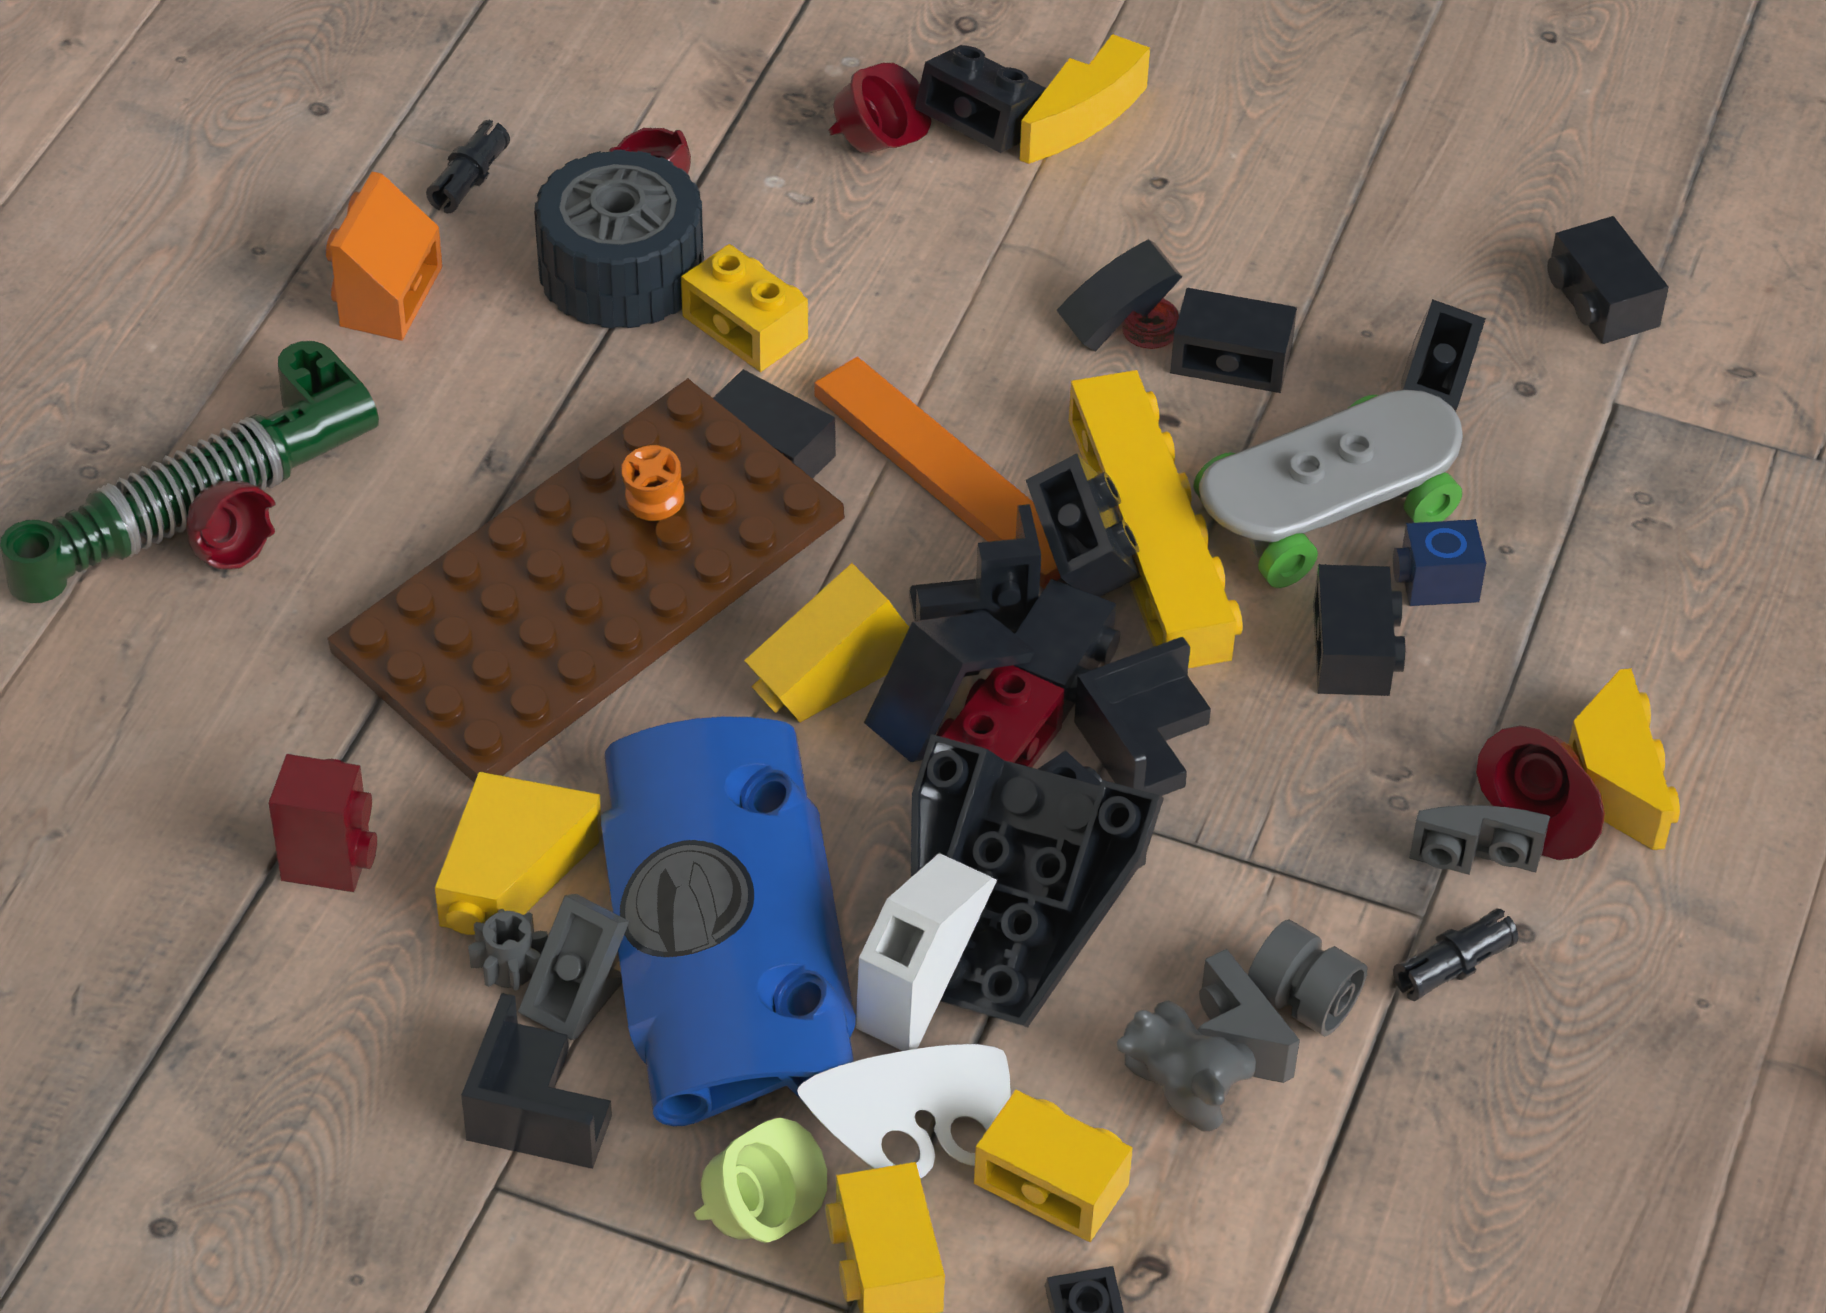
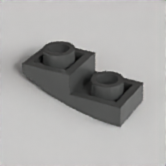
M1457 805L1420 810L1415 823L1409 858L1428 863L1435 868L1450 869L1470 875L1475 856L1494 861L1502 866L1517 867L1536 873L1543 851L1550 816L1527 810L1485 805Z

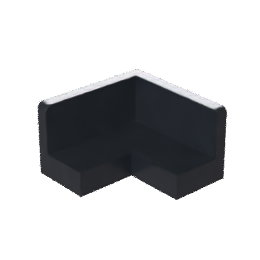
M1030 504L1017 505L1016 539L978 543L976 579L919 584L910 587L909 598L914 621L987 611L1014 634L1017 632L1039 598L1041 550Z
M987 611L913 621L864 723L908 761H922L931 734H936L963 677L979 675L980 671L985 669L1029 663L1035 651Z
M1184 637L1176 638L1077 676L1074 723L1116 784L1161 796L1186 786L1187 771L1166 740L1208 725L1211 708L1188 677L1190 645Z
M501 993L461 1094L466 1141L593 1169L612 1117L611 1100L555 1088L569 1051L568 1035L518 1024L514 995Z

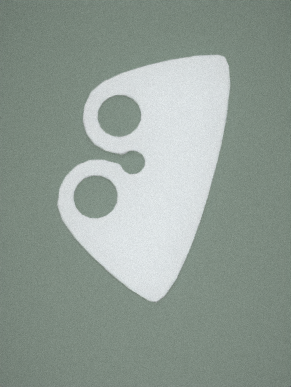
M979 1044L925 1047L858 1060L816 1074L803 1082L797 1090L801 1100L820 1122L845 1146L874 1169L895 1165L887 1159L882 1150V1138L886 1133L902 1131L910 1135L916 1141L920 1150V1158L916 1163L920 1178L924 1177L932 1169L935 1153L927 1131L919 1127L915 1122L914 1116L917 1111L926 1110L933 1115L936 1122L934 1132L941 1146L950 1156L961 1163L975 1166V1153L965 1151L955 1143L950 1131L951 1124L959 1117H970L981 1123L987 1131L1011 1097L1010 1074L1004 1051L993 1046Z

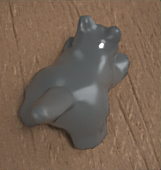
M1170 1000L1158 1003L1154 1013L1146 1010L1137 1011L1134 1019L1127 1024L1124 1036L1117 1041L1118 1050L1125 1054L1126 1067L1135 1075L1162 1086L1164 1095L1173 1110L1189 1120L1192 1126L1202 1132H1210L1219 1128L1224 1121L1220 1105L1224 1103L1231 1086L1237 1081L1251 1079L1256 1071V1059L1252 1050L1245 1043L1227 1041L1219 1036L1202 1035L1195 1028L1185 1010Z

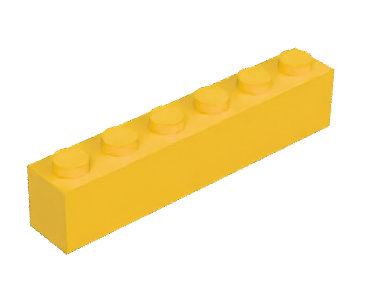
M1137 370L1071 381L1068 421L1082 458L1098 474L1106 472L1114 482L1121 498V504L1115 506L1120 521L1124 520L1129 525L1139 546V552L1134 554L1133 557L1141 577L1129 583L1153 647L1179 637H1184L1190 645L1188 668L1232 661L1235 636L1241 635L1243 629L1241 611L1235 599L1228 600L1224 590L1225 574L1222 562L1218 556L1211 557L1207 548L1208 531L1202 514L1194 515L1191 507L1190 483L1186 473H1178L1175 467L1173 439L1168 431L1162 432L1158 424L1159 409L1154 392L1145 391Z

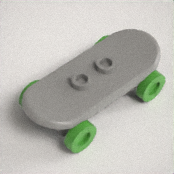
M1406 389L1386 392L1381 395H1368L1354 402L1348 409L1238 453L1229 452L1216 456L1198 472L1193 488L1208 514L1220 525L1238 535L1249 538L1251 550L1257 558L1261 557L1258 569L1272 587L1284 588L1301 580L1312 569L1317 560V548L1304 534L1306 532L1322 528L1397 496L1401 498L1406 497L1404 510L1414 523L1443 521L1451 515L1461 501L1462 488L1446 471L1459 455L1463 439L1461 421L1452 406L1442 398L1425 391Z

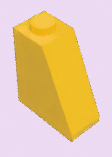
M851 563L744 660L759 677V680L751 687L774 713L785 706L801 723L886 676L907 634L909 626L890 601Z
M479 772L435 886L439 926L451 928L465 935H475L474 924L476 922L485 924L500 909L525 915L599 843L602 835L600 794Z

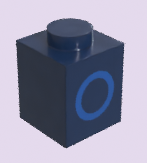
M1476 519L1406 523L1403 545L1401 548H1394L1393 573L1396 583L1405 584L1409 606L1476 603L1480 601L1487 563Z

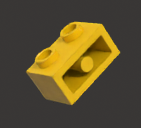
M731 244L726 245L681 276L682 317L759 372L768 368L808 339V298L798 288L786 284L766 270L758 260L746 256Z
M1015 1090L976 1145L974 1184L1091 1242L1129 1185L1133 1147L1123 1143L1117 1135L1107 1129L1093 1128L1065 1114L1057 1105L1048 1100L1034 1099Z
M916 1162L836 1175V1202L826 1204V1218L832 1244L843 1243L847 1260L839 1261L840 1279L845 1301L857 1300L860 1313L943 1312L945 1273Z

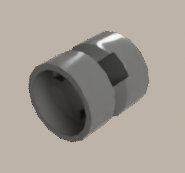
M1288 919L1281 922L1264 941L1254 958L1248 976L1272 1006L1281 1009L1291 1005L1292 1017L1325 1037L1332 1034L1350 1013L1363 989L1368 967L1336 946L1325 951L1322 950V939L1319 936Z

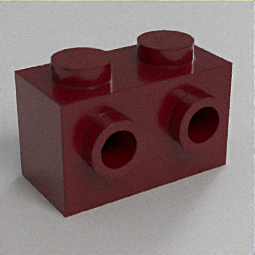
M1013 665L994 668L986 680L979 678L973 684L963 710L956 719L948 718L942 724L937 736L988 749L1005 761L1032 768L1062 729L1064 689Z
M286 754L268 802L281 881L354 892L362 868L371 869L377 851L376 832L369 831L368 826L372 810V795L369 792H364L361 766L345 763L337 759H317Z

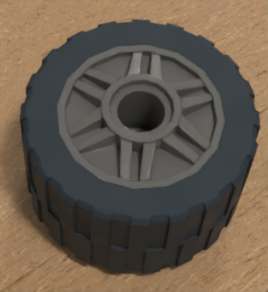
M613 150L601 153L599 151L587 154L586 157L580 159L576 158L566 163L561 169L555 170L548 177V181L541 185L537 193L534 215L540 284L544 286V294L550 302L557 305L558 310L568 316L571 315L577 318V321L615 329V327L634 328L647 323L653 324L664 320L670 314H676L682 309L681 276L704 261L703 217L700 191L683 169L677 168L673 165V162L667 159L658 158L646 152Z

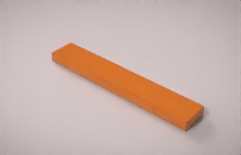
M858 356L814 382V396L987 542L1016 539L1017 505L1030 504L1041 550L1040 586L1045 589L1051 579L1057 581L1061 578L1034 502Z

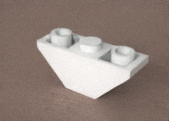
M939 853L887 898L859 956L856 1029L901 1051L918 1048L997 882L996 879Z

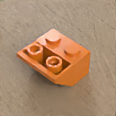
M372 171L361 191L353 193L348 204L346 218L339 229L334 228L331 231L327 241L326 258L332 262L334 275L331 298L333 302H337L340 327L403 341L443 267L439 226L382 173Z

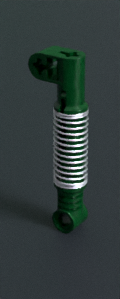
M300 341L289 345L278 356L281 400L284 409L267 417L258 414L245 417L238 424L233 423L231 431L222 428L219 436L211 434L208 442L200 439L197 447L188 444L185 453L177 450L174 458L165 455L162 464L154 461L151 469L142 466L139 475L131 472L128 476V481L119 477L116 486L109 483L106 486L103 485L102 488H98L87 496L85 504L80 506L78 511L73 509L67 512L65 517L59 516L54 518L52 523L42 520H25L15 523L8 528L1 537L0 548L7 584L11 594L18 600L27 603H43L53 600L63 592L67 586V579L74 576L76 571L82 572L89 565L94 566L100 563L102 559L106 560L115 557L123 560L129 556L132 557L134 554H138L141 548L148 549L151 543L159 544L163 537L171 538L175 531L182 533L187 526L190 504L203 489L218 481H244L255 486L261 484L260 489L263 491L266 487L274 488L290 477L293 468L375 429L379 424V417L373 398L357 376L323 343ZM140 534L147 539L145 544L141 543Z

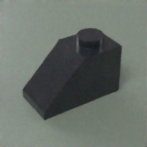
M1432 299L1416 333L1401 379V390L1425 391L1442 398L1456 412L1486 318Z

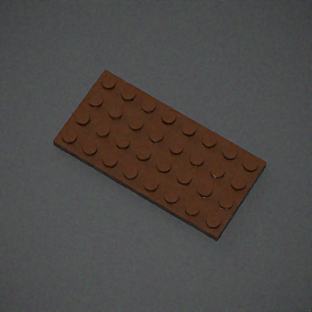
M687 378L329 636L327 640L330 651L471 781L475 783L479 772L503 776L845 518L844 504ZM650 445L669 448L677 455L681 464V481L685 492L684 503L680 510L671 517L657 521L644 520L630 512L625 498L626 486L622 479V464L627 455L635 449Z

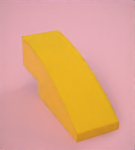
M1112 34L1090 64L1069 58L1021 121L1020 161L1030 164L1058 154L1088 139L1124 113L1147 88L1150 47Z

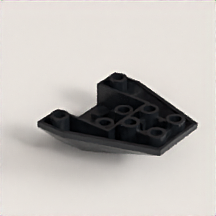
M931 734L912 792L911 877L940 853L997 880L940 1002L1028 1028L1144 861L1164 798L1158 794L1101 780L1100 786L1012 763L1003 760L988 749Z

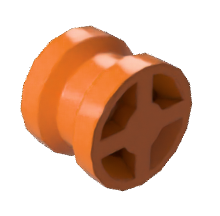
M659 445L644 446L635 449L627 455L622 464V479L626 486L625 498L630 512L638 518L648 521L663 520L678 512L684 503L685 492L681 481V464L677 455L669 448Z

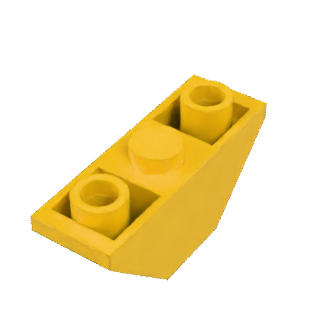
M1632 668L1620 669L1574 719L1568 745L1576 753L1581 767L1591 777L1601 794L1605 812L1604 822L1652 850L1665 849L1670 826L1679 820V797L1674 786L1667 787L1663 774L1665 770L1663 744L1660 739H1653L1649 728L1651 708L1646 692L1638 691Z

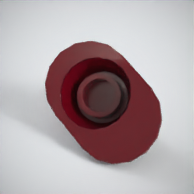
M880 63L856 71L851 76V82L837 93L834 98L833 108L836 122L828 130L830 135L843 134L854 148L864 153H873L887 148H898L920 140L928 134L932 123L930 116L915 109L920 83L906 68L895 63Z
M1522 725L1503 728L1487 739L1478 754L1476 774L1481 791L1491 805L1549 815L1550 819L1542 856L1556 860L1574 859L1592 849L1603 829L1605 812L1602 797L1591 777L1581 767L1579 758L1570 745L1556 736L1546 734L1540 729Z

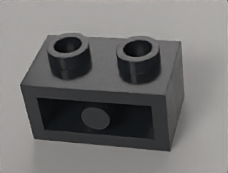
M959 45L925 61L915 109L1002 153L1020 143L1021 121L1046 88L1031 81L1025 72L1016 68L1004 67L986 58L985 53L976 47Z
M1076 453L1026 479L1060 577L1074 588L1101 597L1141 577L1133 557L1134 554L1139 552V546L1129 525L1124 520H1119L1115 506L1121 504V498L1114 482L1106 472L1098 474Z

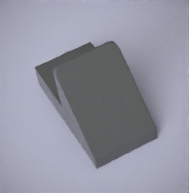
M578 894L565 895L518 1012L555 1032L567 1034L570 1040L577 1039L622 984L621 972L611 966L629 921Z
M1227 949L1206 958L1199 998L1210 1020L1199 1026L1198 1031L1202 1035L1219 1036L1227 1041L1245 1043L1252 1050L1256 1059V1071L1253 1077L1281 1083L1294 1078L1300 1039Z

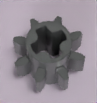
M500 909L498 913L492 915L485 924L476 922L474 924L476 942L468 946L470 967L483 968L484 982L488 987L496 984L504 988H513L514 991L519 990V987L528 982L534 973L548 938L547 931L534 932L533 914L527 913L522 915L514 911H504V909Z

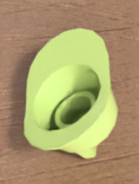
M781 1117L765 1121L739 1136L725 1150L713 1157L703 1170L701 1193L704 1204L694 1212L696 1219L712 1220L713 1224L724 1235L735 1239L753 1238L763 1243L780 1239L809 1220L823 1204L827 1192V1167L819 1145L811 1133L799 1123Z

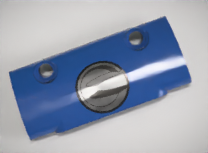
M754 717L696 718L644 729L611 743L606 749L604 757L611 809L602 813L601 826L613 913L629 921L618 949L630 1037L639 1057L647 1067L652 1111L655 1119L669 1126L691 1125L784 1086H788L799 1097L797 1090L806 1080L821 1072L854 1062L850 1037L856 1026V1015L853 1008L820 823V813L814 803L807 797L797 734L794 727L787 722Z

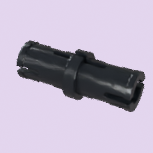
M484 120L464 146L455 148L448 156V166L426 191L427 199L435 209L440 210L449 198L450 201L444 207V213H453L473 186H480L488 178L489 166L510 143L509 133L501 124L497 123L495 128L487 135V132L493 126V120Z
M1496 908L1467 927L1458 931L1449 929L1436 937L1437 943L1430 946V948L1394 966L1393 976L1398 988L1402 993H1405L1414 987L1413 990L1407 993V998L1411 1001H1416L1455 977L1459 980L1469 977L1476 972V965L1494 954L1517 944L1519 938L1516 925L1510 916L1497 923V920L1504 917L1505 911Z

